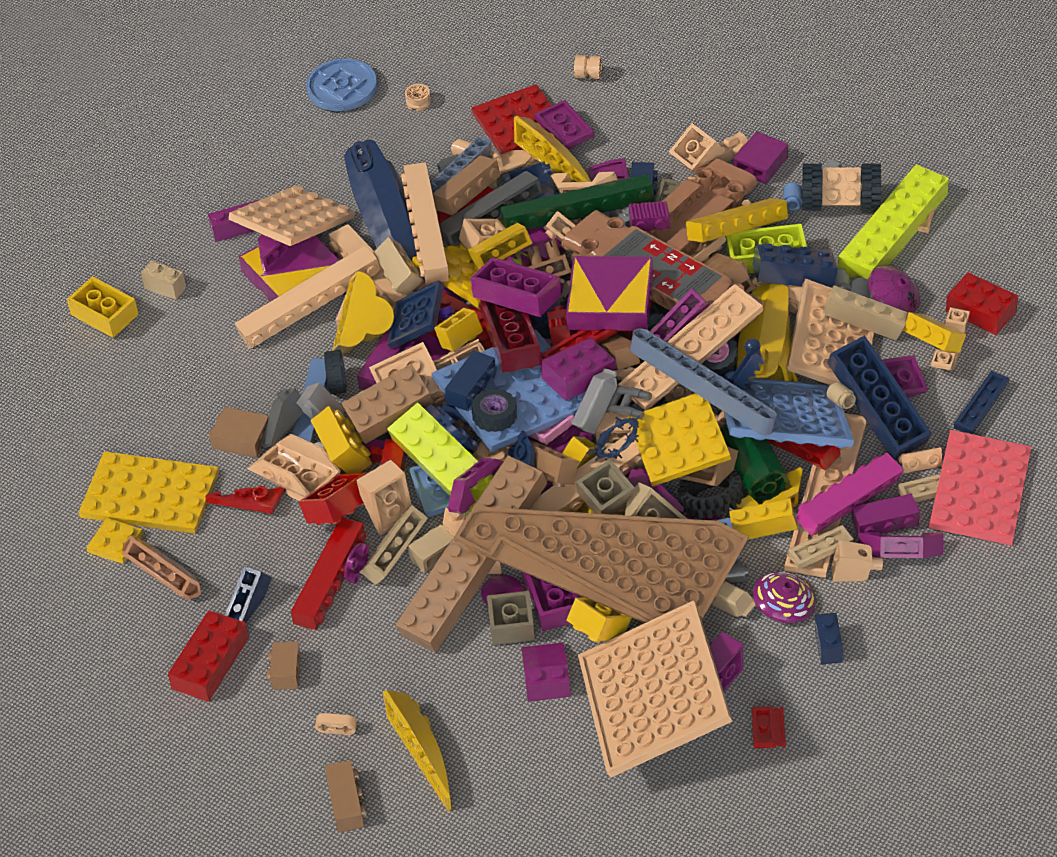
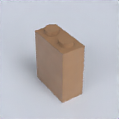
M224 407L222 413L217 416L215 427L209 433L212 448L258 458L262 449L261 442L269 416Z

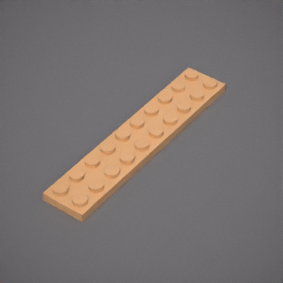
M845 413L854 439L853 447L839 448L841 455L826 471L812 465L802 503L805 501L810 502L819 492H826L833 483L838 484L846 475L854 474L867 421L863 416ZM842 518L814 536H811L797 521L798 529L794 530L789 549L839 527ZM787 555L784 571L826 578L832 555L801 569H798Z

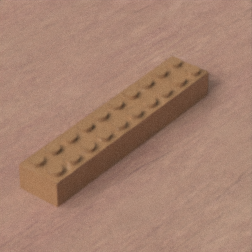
M507 456L472 510L480 507L530 510L547 485L545 476L542 471ZM453 537L396 623L401 636L437 653L496 563V560L454 541Z

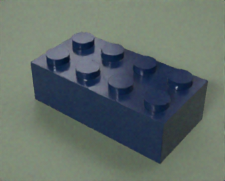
M769 243L756 244L752 266L757 282L803 286L805 279L831 288L835 285L838 267L832 251L828 249L794 248L789 245L773 246Z

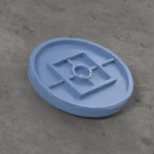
M349 58L335 59L321 64L310 73L306 82L309 99L316 106L329 111H348L358 108L370 101L378 88L377 75L373 68L362 61Z

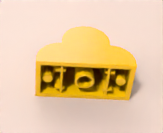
M357 271L350 278L332 351L341 350L342 354L353 350L361 341H375L393 323L394 313L391 305L385 299L376 296V287L373 280L363 272Z

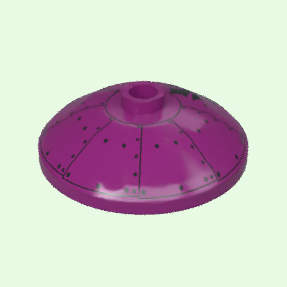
M880 266L872 271L868 278V287L875 301L906 311L907 315L909 312L914 313L919 308L920 293L917 285L908 274L891 266Z

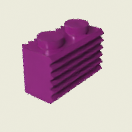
M657 201L656 203L630 204V227L636 226L643 231L670 229V213L667 202Z

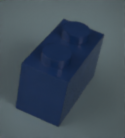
M837 613L816 614L815 636L821 665L842 663L843 645Z

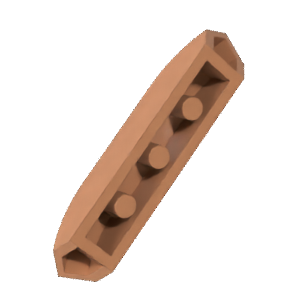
M133 535L126 540L122 555L185 599L191 600L201 595L199 581L185 568L155 547Z

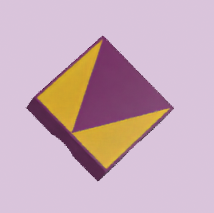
M316 236L289 246L290 249L266 272L262 269L259 245L239 256L241 272L256 288L265 294L269 302L340 260Z
M573 256L566 311L568 330L614 329L634 331L641 328L648 330L650 315L649 299L652 294L654 276L653 258Z

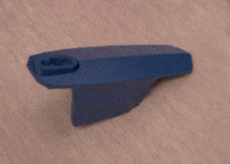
M367 139L363 142L358 141L347 149L344 158L350 186L362 218L376 248L390 237L401 244L412 261L413 257L417 256L416 252L418 250H415L414 237L409 220V212L411 210H407L406 199H409V197L405 198L402 179L391 161L385 158L375 141Z

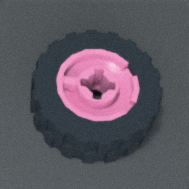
M731 338L716 351L719 355L712 354L702 363L703 366L719 376H724L726 372L732 371L736 367V362H738L736 342Z

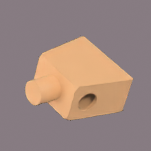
M839 540L831 563L832 582L865 581L868 579L870 570H882L883 559L872 557V549L869 545Z

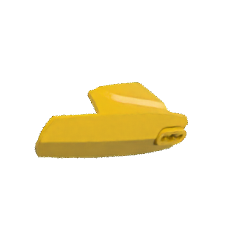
M764 283L755 288L751 294L764 302V309L756 319L740 332L736 369L747 354L744 347L746 341L754 338L761 344L760 352L763 354L765 363L759 364L760 371L755 370L756 377L751 378L768 377L776 372L779 365L782 367L785 381H792V372L788 371L787 368L792 343L788 313L789 288L783 284Z

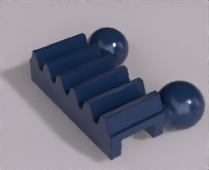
M754 338L746 341L744 347L747 354L736 371H728L723 376L725 380L741 390H747L746 383H752L751 377H756L755 370L760 371L759 364L765 363L763 354L760 352L761 344Z

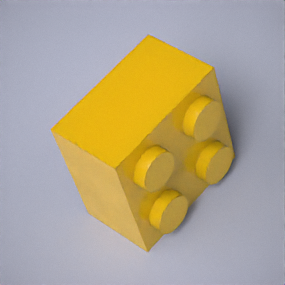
M582 597L575 598L566 621L571 623L575 630L587 634L591 641L599 643L600 641H608L625 633L632 618Z

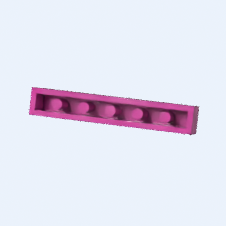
M888 453L881 457L876 456L867 466L862 465L853 475H846L840 483H833L826 492H819L810 502H803L798 508L799 512L795 519L811 536H814L850 513L852 507L864 504L898 482L904 469Z

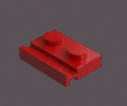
M773 706L751 707L753 748H776V746L786 748L783 706H780V708H774Z

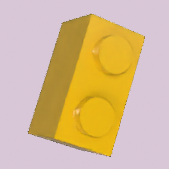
M466 308L461 309L435 327L441 347L450 351L461 348L462 345L474 340L478 334L483 332L476 311Z

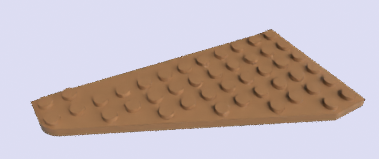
M480 507L472 510L454 536V541L477 553L643 623H647L693 600L698 606L701 620L703 621L749 539L748 536L720 521Z

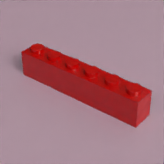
M341 518V521L337 523L291 610L293 624L317 630L319 624L323 623L328 607H331L333 604L335 593L341 589L349 554L356 545L365 543L367 534L364 531L363 523L346 518Z

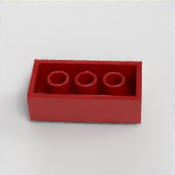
M208 610L168 672L171 689L209 702L249 639L246 622Z

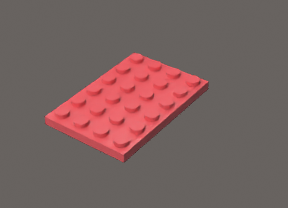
M950 430L929 528L1012 546L1031 446Z

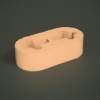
M321 713L317 716L315 728L319 732L326 734L352 735L356 731L357 719L350 715Z

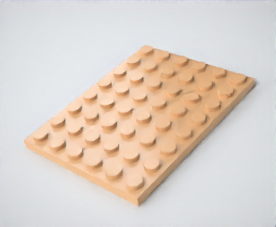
M694 600L578 655L606 772L610 778L733 722L698 606Z

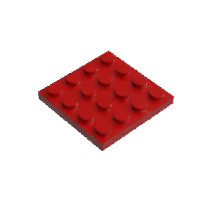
M535 84L471 107V110L500 154H504L512 150L522 149L514 143V117L530 118L535 123H538L534 119V114L552 105L538 85Z

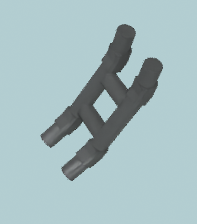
M617 385L606 412L623 414L633 418L640 416L639 419H643L644 412L629 407L632 397L651 400L652 393L635 387ZM621 394H623L624 398L621 402V405L618 406V400Z

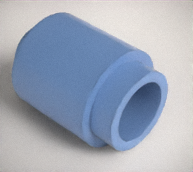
M788 183L783 188V200H787L788 210L795 211L802 204V187L798 183Z

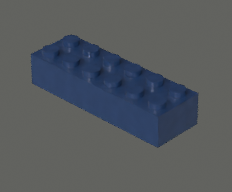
M865 335L830 354L827 364L838 380L853 391L856 397V407L894 460L901 456L902 453L907 454L927 443L932 434Z

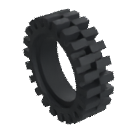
M736 470L732 471L717 486L727 487V489L712 497L698 498L694 496L705 489L716 486L683 480L684 483L681 482L679 484L680 488H678L680 502L684 507L683 511L689 516L692 514L694 518L698 515L703 519L706 515H708V518H713V514L716 513L717 516H722V511L726 514L729 513V508H737L736 504L740 505L741 499L744 498L741 477Z

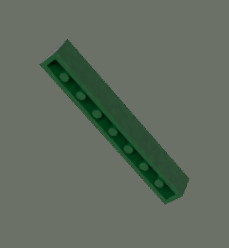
M643 174L500 208L503 224L506 229L519 223L525 226L526 230L546 226L557 211L568 220L586 217L595 210L604 213L629 207L630 204H641L655 200L648 174Z

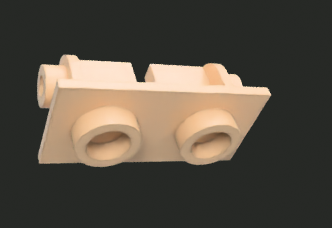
M941 447L907 454L902 453L898 457L899 463L902 464L904 469L903 474L941 467L943 465Z

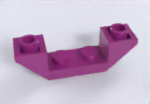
M482 458L454 479L447 508L448 511L459 514L467 512L470 506L476 502L470 488L475 487L478 481L491 474L495 476L504 461Z
M859 532L858 543L869 545L874 557L927 558L943 555L944 534L922 533V536L880 535V532Z

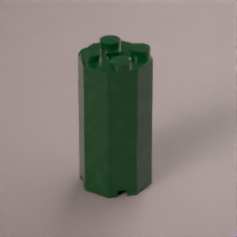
M727 424L722 425L720 431L726 446L738 450L734 467L740 475L750 497L756 502H759L758 500H763L764 502L784 491L785 485H789L790 481L768 440H757L753 437L736 438L730 435Z

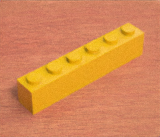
M770 198L686 221L687 238L690 241L706 242L788 219L787 200Z

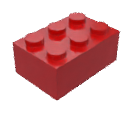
M967 272L948 293L946 312L949 313L950 307L970 311L969 323L997 336L1017 312L1018 295Z
M367 473L339 474L298 501L307 524L316 523V525L330 523V525L339 523L343 516L355 512L356 507L364 505L360 496L357 479Z

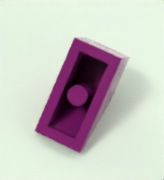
M261 234L258 237L263 271L266 272L290 247Z

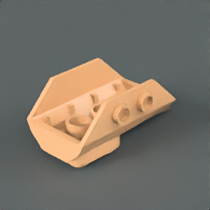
M293 434L277 442L274 447L270 448L247 468L255 474L285 488L288 496L298 501L339 475L341 471L338 466L331 462L328 454L322 447Z

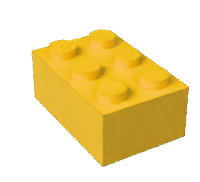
M93 276L67 298L72 316L112 338L139 315L136 301L133 297Z
M328 406L310 420L331 462L347 474L361 473L372 464L369 458L370 452L362 445L361 442L363 440L358 432L355 431L349 418L346 419L338 409L335 411Z

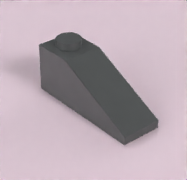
M285 388L277 394V399L272 404L261 446L263 448L274 447L304 413L296 403L301 397L296 388Z

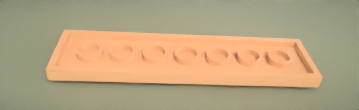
M734 284L667 343L702 364L763 311V305ZM644 361L618 385L635 387L652 393L651 400L632 397V400L646 411L679 383Z

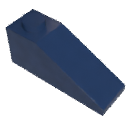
M244 566L225 616L247 623L264 599L272 577L261 571Z

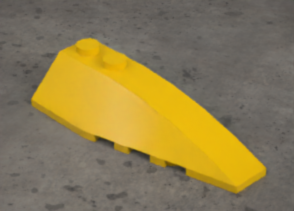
M514 117V143L535 157L540 163L545 161L546 164H550L553 173H568L572 182H591L577 159L552 133H548L540 124L535 123L530 118Z
M383 691L387 719L447 811L452 810L443 757L430 729L429 719L426 715L422 716L418 702L416 700L412 701L408 693Z

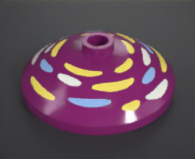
M771 572L765 574L757 580L753 589V600L757 608L764 615L778 622H802L811 616L816 606V597L809 584L791 573Z

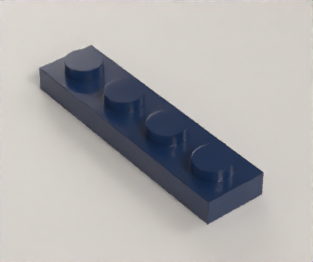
M990 371L954 422V429L974 434L1009 384V378Z

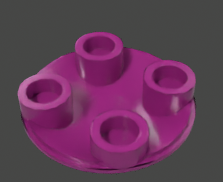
M359 543L349 554L344 571L347 582L353 584L358 582L360 571L369 560V545Z
M509 575L491 577L482 586V601L488 605L487 596L523 592V587L519 580Z

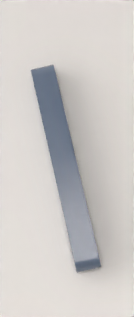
M641 328L633 331L630 351L758 434L770 435L773 433L777 416L773 409L648 330Z

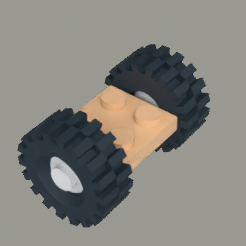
M803 163L802 211H821V204L822 206H860L861 202V211H877L881 206V164H861V168H822V164Z

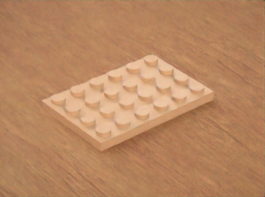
M297 185L229 213V220L289 246L355 217V211L349 209L348 206L334 203L332 199L320 197L317 193L308 192L303 187Z
M805 279L802 286L787 368L788 371L831 385L834 382L840 381L827 364L830 354L864 335L872 345L874 333L824 315L825 300L832 288Z

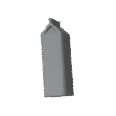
M604 368L602 372L593 376L573 418L572 425L595 435L616 391L617 381L615 376L617 372Z

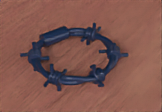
M640 416L632 419L615 417L617 419L615 425L604 430L596 443L598 449L596 447L594 449L597 451L596 455L598 457L595 461L599 458H604L606 461L607 458L612 457L617 459L618 456L622 459L623 457L620 455V452L628 448L635 440L639 442L637 439L639 435L636 434L637 428H639L637 419ZM630 423L631 426L628 429L630 430L633 427V430L629 435L625 434L627 436L626 442L619 450L613 448V451L608 449L610 453L605 454L604 451L607 448L605 447L603 450L602 448L611 436L612 431L616 427L624 430L622 426Z

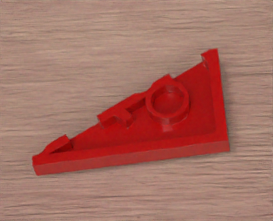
M258 486L256 488L234 490L235 494L221 495V492L206 494L205 500L206 503L273 514L286 489L281 486L272 489Z

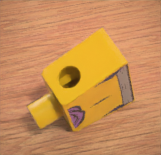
M573 436L563 454L578 460V469L596 456L597 451L594 448L598 449V447L586 437Z

